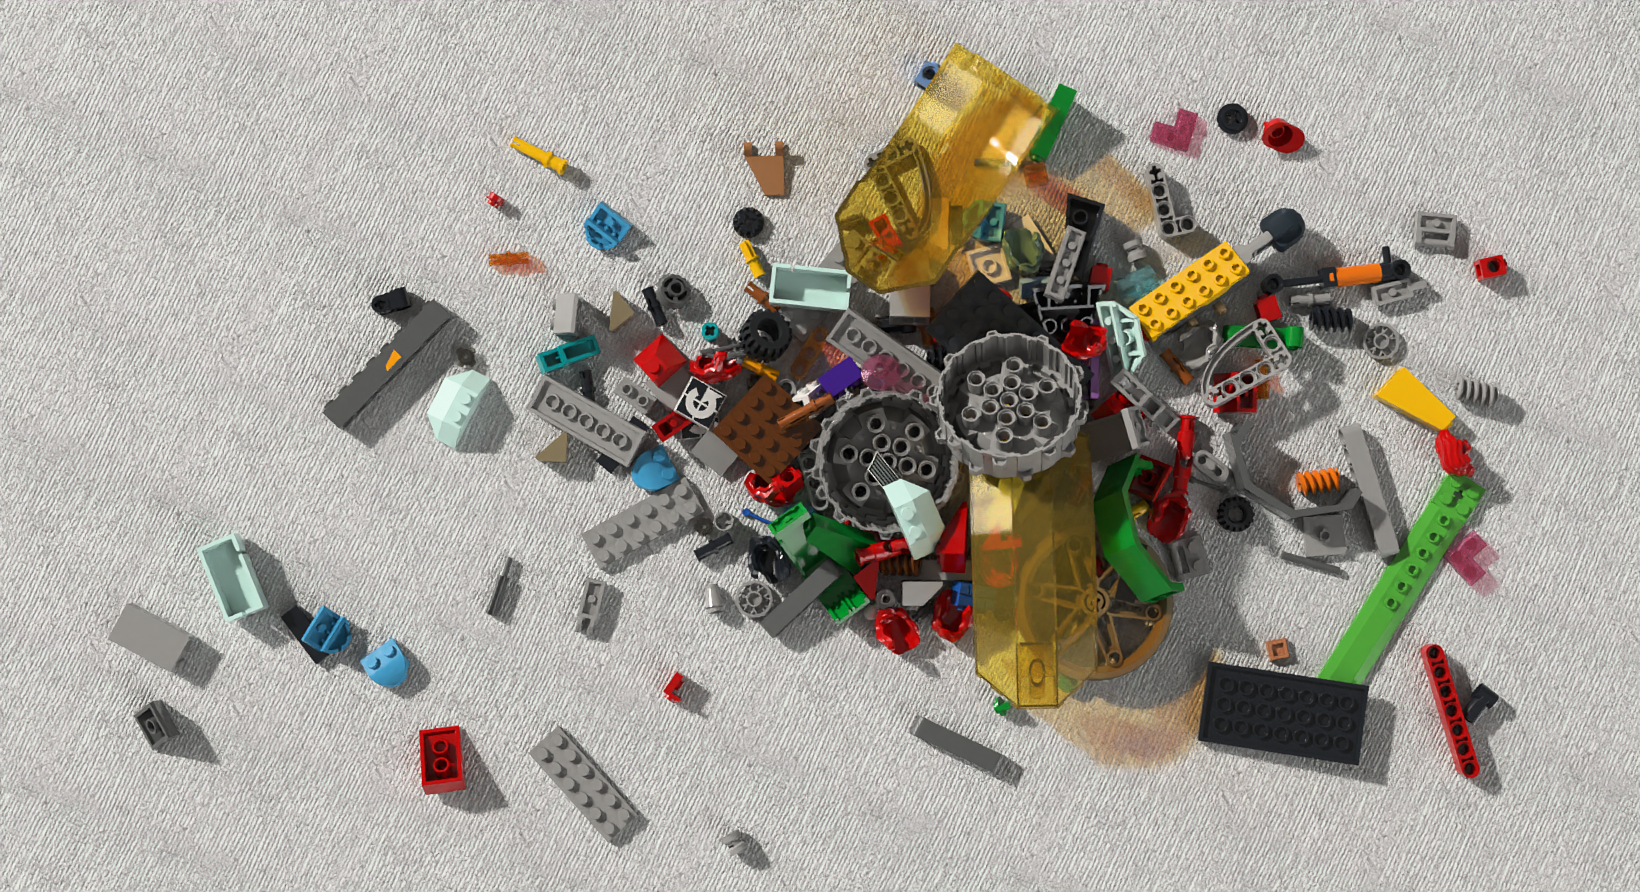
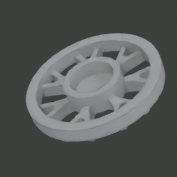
M1386 323L1371 325L1365 330L1362 337L1364 351L1370 357L1377 360H1384L1393 356L1400 344L1397 331ZM1381 326V333L1379 334L1376 333L1375 327ZM1387 329H1390L1392 331V334L1389 337L1386 334H1384L1387 331ZM1368 332L1374 335L1373 339L1366 337ZM1389 340H1396L1395 346L1389 345ZM1372 342L1374 347L1368 349L1366 343ZM1387 347L1391 353L1386 355L1383 350ZM1375 349H1380L1379 356L1374 355Z
M756 580L748 581L741 585L736 593V605L745 616L752 618L761 617L772 606V592L763 582ZM751 584H758L757 591L751 590ZM744 587L750 592L747 596L741 593ZM765 587L768 593L761 596L759 591ZM746 598L747 603L740 605L739 599ZM762 598L770 600L768 606L761 604ZM748 605L753 607L750 614L745 612ZM760 605L763 612L757 614L755 607Z

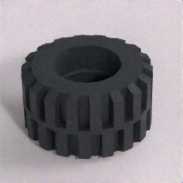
M759 309L748 317L739 331L738 340L741 341L739 344L740 348H744V354H749L751 360L757 359L756 362L758 363L762 361L765 364L770 361L775 362L791 344L793 336L791 335L792 328L788 327L790 323L784 320L785 317L783 315L779 316L775 310L771 312L770 309L765 311ZM758 331L768 333L773 342L764 340Z

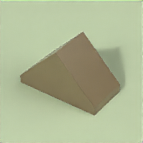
M613 291L609 331L615 333L636 316L618 291Z
M567 432L562 433L535 458L540 462L568 463L570 435Z

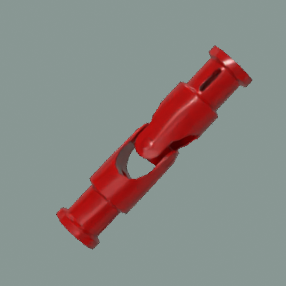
M1180 415L1181 427L1177 435L1178 449L1175 455L1173 468L1174 485L1171 493L1181 492L1183 495H1188L1187 486L1188 479L1191 478L1192 449L1196 436L1194 428L1198 417ZM1179 460H1188L1186 466L1182 467Z
M904 536L900 539L871 544L867 548L854 549L855 560L859 566L873 560L878 562L900 554L911 553ZM889 545V552L885 551L883 547Z

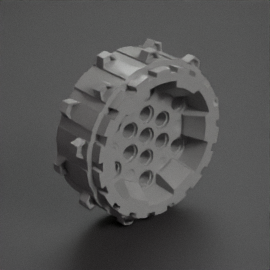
M996 330L987 332L985 338L969 343L956 354L948 353L944 358L946 368L941 373L938 386H935L933 395L929 397L930 409L938 411V424L940 428L935 432V438L938 444H946L960 462L969 466L970 474L976 477L981 473L999 478L1017 477L1023 482L1032 479L1033 473L1048 469L1060 458H1071L1076 452L1073 442L1077 438L1080 425L1085 424L1087 414L1089 413L1088 401L1082 399V388L1079 383L1084 378V371L1081 366H1073L1064 353L1050 345L1048 337L1044 335L1031 337L1020 333L999 334Z
M883 383L880 391H872L867 387L861 389L860 394L851 400L843 397L836 400V411L829 418H824L821 423L822 433L820 438L812 439L809 448L816 453L815 467L811 469L812 478L820 481L816 494L820 500H829L835 508L833 517L839 523L850 520L853 527L861 530L877 531L881 540H890L893 533L901 531V528L884 489L876 480L870 481L868 478L870 472L867 469L876 451L882 458L886 456L891 457L892 461L889 466L899 479L928 489L938 511L949 502L954 485L962 483L965 474L958 469L959 460L952 454L946 444L937 443L935 432L940 428L938 424V411L930 409L929 401L923 402L922 392L912 389L909 393H901L896 391L893 383ZM873 418H878L880 421L879 426L876 428H871L870 421ZM913 426H917V435L910 436V428ZM879 437H884L886 440L885 445L882 447H877L876 440ZM899 441H904L905 448L902 451H897L895 448ZM846 448L853 450V454L849 458L843 457V451ZM866 452L872 453V459L869 462H864L862 459L863 454ZM905 460H910V468L903 470L901 467L902 463ZM925 464H929L930 471L926 474H922L921 467ZM858 486H864V494L856 495L855 489Z

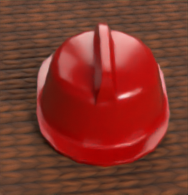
M1275 118L1269 122H1264L1262 141L1264 145L1276 151L1292 153L1302 147L1305 135L1300 128L1286 122L1282 118Z

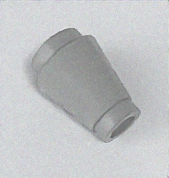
M707 585L705 609L708 610V614L723 612L725 604L718 585Z

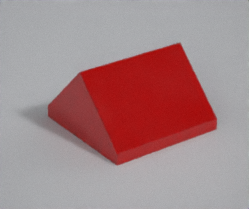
M1141 454L1140 458H1143V460L1152 461L1154 469H1142V474L1136 477L1133 476L1128 492L1148 503H1153L1173 467Z
M874 560L852 577L870 600L875 599L879 561L874 562Z

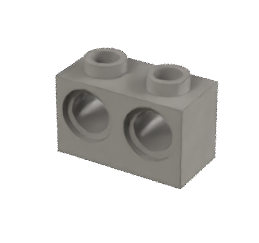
M626 376L623 377L613 391L645 416L649 415L658 402L657 398Z

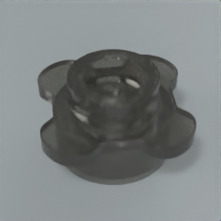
M460 347L456 350L458 354L456 364L459 367L464 365L473 367L476 364L474 355L476 350L473 347L469 349Z

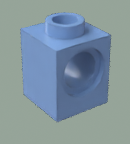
M926 61L915 78L913 85L930 95L943 75L942 67L936 62L932 61L930 63ZM927 72H931L934 74L935 78L932 80H928L925 78L924 74Z

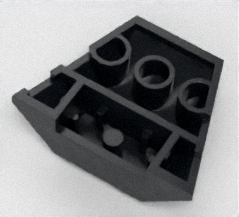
M1070 281L1062 303L1043 296L1047 283L1031 287L1042 327L1062 344L1070 332V323L1073 320H1080L1088 326L1093 325V317L1097 308L1096 302H1099L1106 284Z

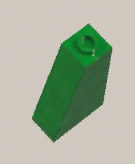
M1059 83L1027 154L1030 160L1036 163L1046 162L1075 98L1076 90Z
M812 513L811 518L803 524L806 540L853 574H857L862 567L856 563L854 549L867 548L871 544L876 543L874 534L839 523L836 520L816 513Z

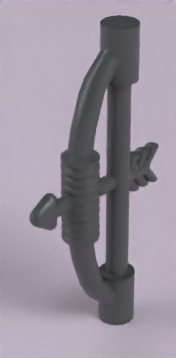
M767 336L762 337L764 340L768 341ZM735 337L732 340L727 339L729 346L700 350L701 358L709 357L713 359L714 353L717 351L733 350L734 352L727 353L725 360L737 359L736 363L742 365L744 361L740 358L747 357L749 354L745 355L744 350L737 351L740 348V343L737 344Z

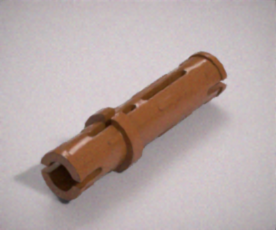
M828 392L822 397L815 400L812 399L805 406L777 419V422L782 431L815 413H821L820 411L835 404V399L831 392Z

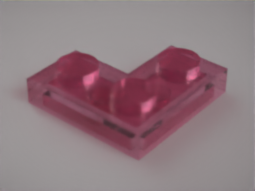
M1179 108L1174 126L1155 121L1149 141L1187 152L1198 114Z
M1475 530L1470 531L1443 555L1445 560L1469 586H1472L1486 574L1473 559L1487 546Z

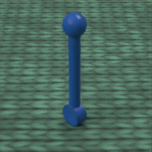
M747 508L742 511L744 516L753 517L768 525L771 523V521L751 513Z

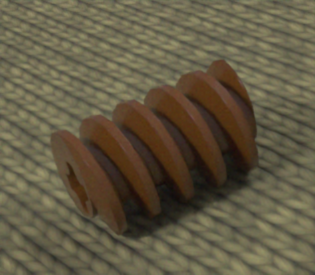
M906 553L903 557L898 555L879 561V573L886 576L889 573L891 576H896L898 573L899 576H904V574L912 576L913 574L915 577H919L921 573L922 557L914 560L912 554L911 557Z

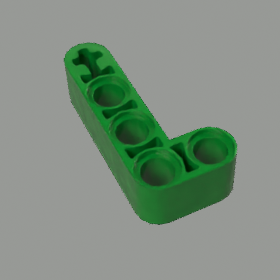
M1223 325V344L1245 326ZM1288 326L1285 328H1274L1288 351H1297L1303 348V327ZM1258 327L1257 330H1262L1265 334L1264 338L1267 337L1265 327ZM1253 334L1235 346L1262 349ZM1269 340L1266 343L1269 349H1275L1278 346L1274 340Z

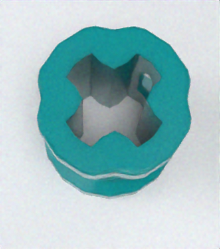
M707 322L702 326L701 334L706 341L714 342L718 339L720 332L715 323ZM708 328L711 330L714 328L713 336H711L710 334L706 335V330Z

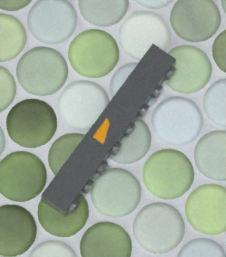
M432 299V301L428 300L421 307L422 311L418 315L414 314L408 320V325L404 329H399L394 334V339L391 343L384 344L380 349L381 353L376 358L372 357L366 363L367 367L362 372L359 371L353 376L351 384L342 387L338 392L339 396L335 400H330L325 405V410L322 413L339 429L344 430L454 318L436 300Z

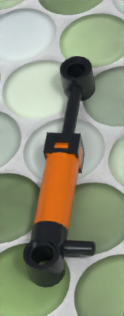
M1383 246L1382 263L1321 268L1317 271L1318 276L1285 280L1278 274H1271L1262 280L1260 288L1264 294L1268 293L1269 296H1272L1283 290L1284 287L1319 284L1320 290H1328L1336 287L1398 281L1409 276L1411 266L1403 259L1391 261L1390 247ZM1396 266H1399L1402 269L1401 275H1398L1395 272ZM1269 280H1272L1276 283L1275 290L1269 288Z

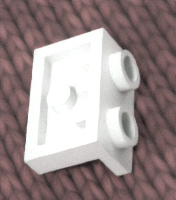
M815 380L807 383L806 388L798 390L797 395L792 400L793 402L802 400L805 406L810 403V400L820 398L826 392ZM815 413L814 415L809 416V418L816 417L819 414Z

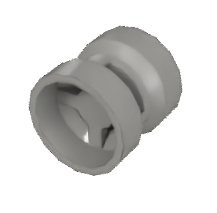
M1141 238L1123 244L1124 250L1128 253L1127 259L1129 263L1148 257L1146 251L1142 248L1143 242Z
M721 511L716 514L714 524L717 529L728 531L734 525V518L729 512Z
M739 829L732 831L721 839L729 847L731 856L738 854L748 847L747 842L742 840Z

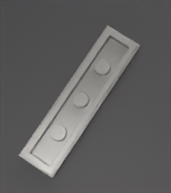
M1069 225L1067 226L1043 296L1059 303L1064 301L1086 232Z

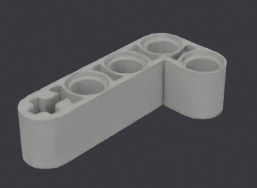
M1158 163L1150 164L1145 169L1143 176L1158 236L1163 240H1171L1190 235L1197 227L1196 219L1190 215L1175 217L1164 169ZM1151 170H1153V172H1157L1158 174L1154 177V175L1150 174ZM1154 189H1161L1163 195L1156 196L1154 194ZM1165 207L1167 215H1161L1158 208ZM1183 221H1187L1190 223V230H1186L1183 228ZM1163 226L1171 227L1172 234H1166L1163 231Z

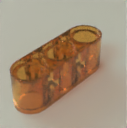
M818 327L812 331L791 366V375L794 379H805L822 353L828 341L825 338L824 341L818 342L814 336L816 333L821 332L827 338L829 334L825 328ZM807 349H812L815 351V356L808 359L804 356V352ZM796 366H803L805 373L798 376L794 373V368Z

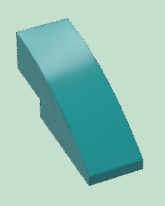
M593 334L539 353L535 358L541 374L545 375L600 354L601 351Z

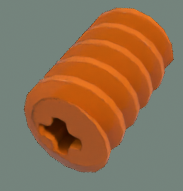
M1331 467L1327 471L1320 469L1319 473L1317 470H1312L1311 473L1309 471H1305L1303 474L1301 472L1296 473L1298 492L1303 491L1304 495L1308 496V491L1311 490L1312 494L1316 495V489L1319 490L1320 494H1323L1324 488H1326L1328 493H1331L1332 487L1338 492L1340 488L1338 469Z

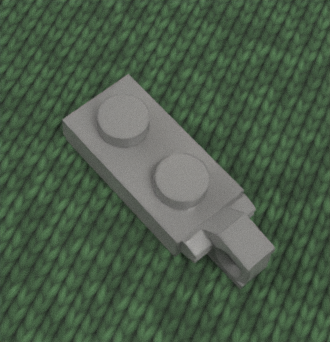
M1406 278L1371 287L1370 292L1374 307L1412 298L1418 295L1417 290L1426 288L1427 284L1426 280L1414 282V278Z

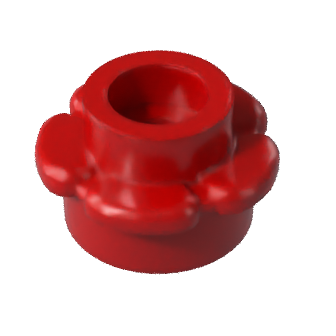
M493 192L486 196L489 199L488 204L495 208H498V206L503 207L502 204L505 199Z

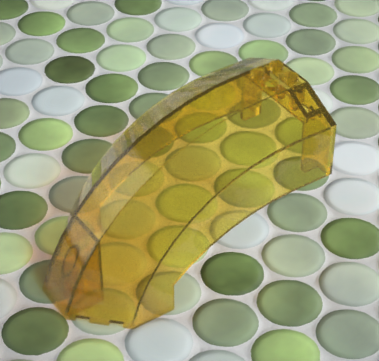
M956 42L895 135L864 177L855 182L834 215L846 272L879 295L936 284L994 208L1060 109L962 43ZM975 159L980 160L977 165H975ZM924 164H925V167H926V170H927V174H928V178H929L931 196L929 195V189H928L927 178H926V174H925V170H924ZM920 173L922 175L925 192H923Z
M1079 431L1076 440L1073 442L1076 452L1071 458H1060L1048 469L1033 473L1032 479L1023 482L1017 477H993L992 475L982 473L976 477L969 473L975 674L980 679L983 678L989 683L990 687L999 695L1008 699L1017 710L1059 709L1070 695L1079 690L1084 685V682L1097 672V581L1090 434Z

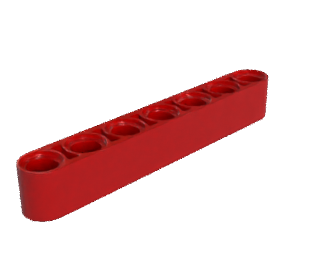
M1426 644L1421 648V658L1456 771L1461 776L1474 778L1479 774L1480 768L1444 651L1437 644ZM1431 648H1434L1436 651L1434 658H1431L1428 653ZM1437 667H1440L1442 673L1437 678L1434 671ZM1443 686H1445L1448 691L1446 696L1444 697L1440 693V690ZM1451 705L1453 707V713L1449 716L1446 710L1447 707ZM1457 724L1459 726V733L1454 735L1452 729ZM1461 744L1465 746L1463 754H1460L1458 751ZM1469 763L1471 771L1466 774L1464 767Z

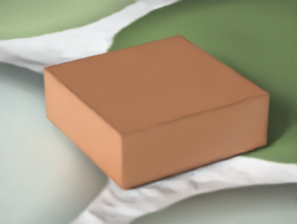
M1286 638L1265 641L1269 661L1290 658Z

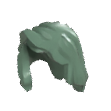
M1027 228L1004 231L1002 248L1009 269L1021 275L1035 274L1042 264L1045 249L1040 234L1034 232L1032 236Z

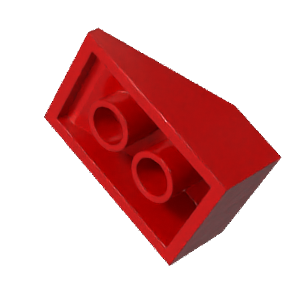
M963 501L942 533L941 543H937V565H941V572L965 573L969 522L968 501Z
M459 725L419 730L421 779L425 794L466 790Z

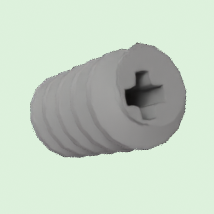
M1460 375L1456 380L1454 393L1456 394V400L1464 396L1463 401L1466 403L1471 398V404L1473 405L1479 400L1480 407L1486 402V407L1489 409L1498 399L1500 386L1496 385L1494 387L1492 383L1486 385L1484 381L1479 383L1477 379L1471 381L1469 377L1463 379Z

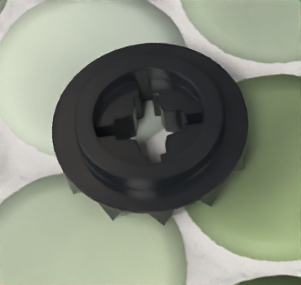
M1235 103L1224 105L1219 110L1216 118L1218 127L1223 130V133L1231 135L1240 133L1248 124L1246 110L1241 105ZM1237 113L1235 117L1237 123L1233 122L1228 125L1229 118L1227 116L1231 117Z
M743 207L736 212L733 218L734 230L739 236L744 238L756 237L763 230L764 218L759 210L753 207ZM745 215H747L750 220H755L751 223L752 230H750L747 225H743V222H745L746 218Z

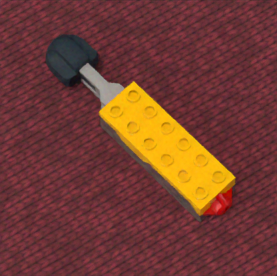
M1288 208L1274 211L1260 221V229L1263 234L1249 244H1237L1231 248L1227 241L1223 242L1131 305L1129 311L1139 317L1143 340L1147 341L1151 347L1155 346L1187 324L1188 321L1194 317L1196 318L1244 285L1249 279L1250 270L1248 268H1250L1251 260L1270 246L1278 252H1284L1296 244L1305 232V222L1301 214L1294 209Z

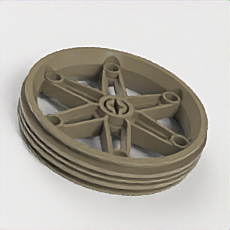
M1087 522L1074 524L1055 531L1043 539L1030 552L1020 569L1016 581L1014 611L1023 639L1043 663L1057 672L1072 678L1103 681L1118 678L1136 670L1155 654L1169 630L1174 603L1173 595L1157 601V605L1141 602L1135 599V603L1114 599L1119 577L1110 590L1102 585V583L1115 569L1110 565L1098 578L1080 537L1087 536L1100 537L1097 523ZM1139 537L1141 543L1148 544L1145 540ZM1071 539H1075L1078 542V548L1074 551L1068 546ZM1064 544L1075 586L1032 582L1042 561L1054 549ZM1148 544L1147 552L1170 580L1161 558ZM1080 555L1092 583L1082 585L1075 559L1076 556ZM1034 584L1039 586L1040 589L1039 594L1036 596L1030 594V587ZM1047 590L1076 593L1075 603L1047 596L1046 592ZM1091 595L1093 596V598L1098 599V601L1095 602V607L1094 605L1089 604V601L1092 600ZM1029 597L1071 608L1046 644L1041 640L1033 625L1029 609ZM1112 600L1141 607L1140 613L1111 610ZM1150 607H1155L1157 610V614L1153 618L1148 616V609ZM1079 613L1085 619L1063 639L1061 637L1062 633L1075 615ZM1112 616L1154 621L1152 629L1144 642L1133 653L1123 659ZM1105 618L1112 646H1106L1095 620ZM1090 626L1107 665H1078L1059 657V655ZM1054 641H1057L1060 645L1057 652L1050 650V644ZM1113 652L1118 654V661L1116 663L1109 661V655Z

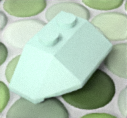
M1115 301L1096 302L1100 326L1107 329L1106 340L1108 343L1106 354L1111 378L1123 367L1132 374L1147 355L1139 317Z
M471 370L444 379L427 412L438 441L454 449L456 448L491 380L490 378Z
M903 479L883 486L913 559L917 560L932 553L945 526L930 491Z

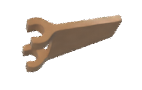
M775 141V156H752V142H744V157L764 194L785 195L783 141Z

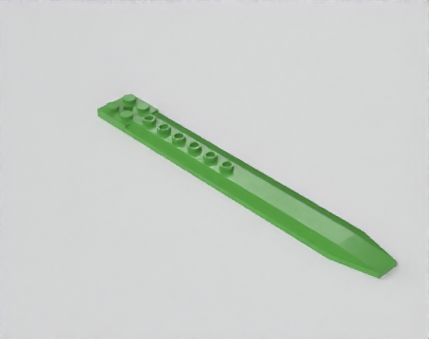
M1449 474L1445 476L1400 546L1399 553L1393 557L1317 678L1362 684L1462 525L1467 521L1486 491L1484 488L1466 476L1455 477ZM1460 491L1462 499L1456 501L1453 493Z

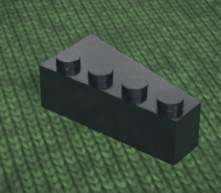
M1067 193L1065 230L1069 225L1086 232L1071 278L1073 281H1082L1105 211V204Z

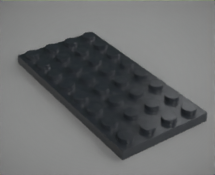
M978 269L924 329L951 354L958 353L964 346L975 340L985 338L987 332L996 330L999 334L1020 333L1031 337L1044 335L1049 338L1050 345L1064 353L1061 349V344ZM1067 356V359L1073 366L1082 367L1084 378L1079 383L1081 388H1083L1095 374L1076 358Z
M1208 661L1197 740L1359 766L1369 686Z

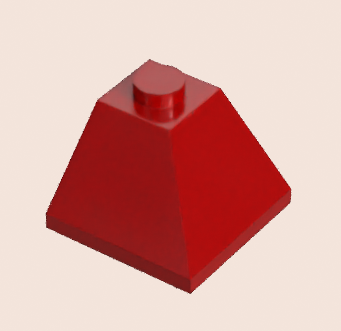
M663 334L657 337L633 359L658 388L688 362Z

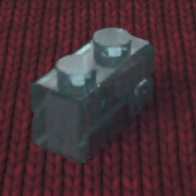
M1146 265L1123 276V278L1120 277L1113 281L1118 295L1124 304L1145 296L1160 286L1157 275L1150 265Z

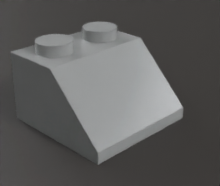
M579 293L557 294V299H553L552 309L555 311V318L551 319L550 329L553 330L555 335L579 338L583 298Z
M901 582V606H905V610H918V606H923L943 586V582Z

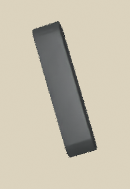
M829 558L760 622V625L772 638H775L843 575V572Z
M920 715L917 716L910 731V734L997 775L1006 759L1005 755Z

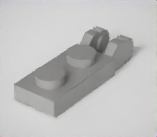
M587 577L577 615L579 617L575 632L580 633L584 618H588L591 620L587 632L588 635L593 634L606 588V581Z

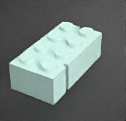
M773 263L769 305L845 313L849 306L852 271L795 265L794 272H791V264Z
M236 533L197 548L226 623L235 622L249 616V614H254L269 607L249 555L243 554L246 548L240 534Z

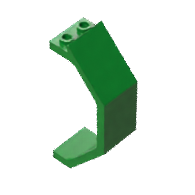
M1135 453L1107 466L1092 501V507L1105 558L1141 602L1154 603L1185 591L1183 583L1171 582L1139 540L1128 497V490L1133 476L1136 477L1142 474V469L1152 470L1154 468L1152 461L1143 460V458L1138 457V453Z
M799 502L767 525V527L806 580L831 557L806 540L803 524L811 518V515L803 504ZM831 558L841 569L843 575L818 598L837 625H839L857 611L863 609L870 601L847 569Z

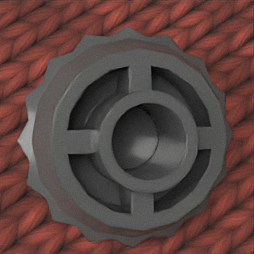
M673 273L670 275L665 274L655 284L656 289L654 292L656 293V299L660 301V305H664L667 309H682L691 300L692 291L690 284L680 275Z

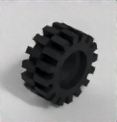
M1239 496L1223 500L1216 512L1218 513L1217 519L1220 521V526L1222 525L1223 529L1229 530V532H1240L1249 528L1250 524L1254 521L1253 516H1255V512L1253 513L1254 507L1250 505L1251 502L1249 500L1247 501L1245 500L1246 498ZM1234 506L1239 507L1243 512V517L1238 522H1233L1228 516L1229 510Z

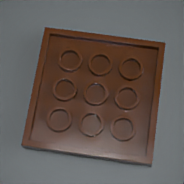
M765 373L712 432L770 485L773 482L771 478L777 473H782L822 430V426L814 417H807L782 431L777 419L788 415L802 406L798 402H793L792 397Z

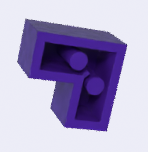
M849 356L820 376L817 381L826 394L831 392L833 397L838 400L846 394L845 390L850 388L854 390L859 387L863 382L864 375Z

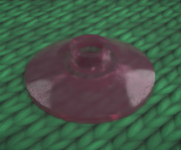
M884 354L868 358L861 368L863 382L874 390H886L893 387L901 375L900 365L897 360Z

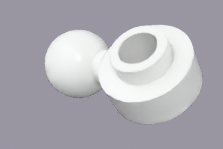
M886 589L879 590L875 594V604L867 605L864 608L863 614L865 618L875 620L880 609L892 607L895 603L893 592ZM884 596H887L889 599L887 603H884L882 600Z

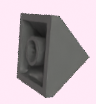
M162 700L150 702L133 715L152 750L180 735Z

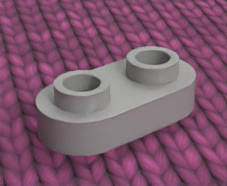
M1200 450L1193 455V466L1214 482H1222L1227 479L1229 475L1228 467L1210 452ZM1200 457L1205 459L1204 464L1199 463ZM1215 469H1219L1221 471L1220 476L1215 475Z

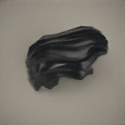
M765 535L750 539L748 568L751 572V577L758 579V572H760L770 584H777L778 582L788 580L791 573V565L786 552L777 539Z

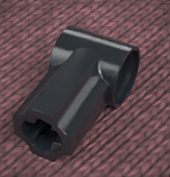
M889 316L877 317V326L887 334L917 332L916 325H889Z
M1483 683L1475 688L1471 695V700L1462 710L1464 719L1472 725H1475L1485 711L1493 707L1499 698V695Z

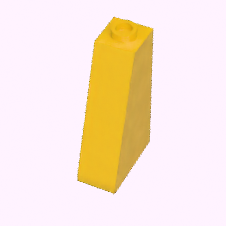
M1405 367L1399 368L1372 396L1375 400L1436 432L1449 429L1453 425L1452 420L1456 417Z

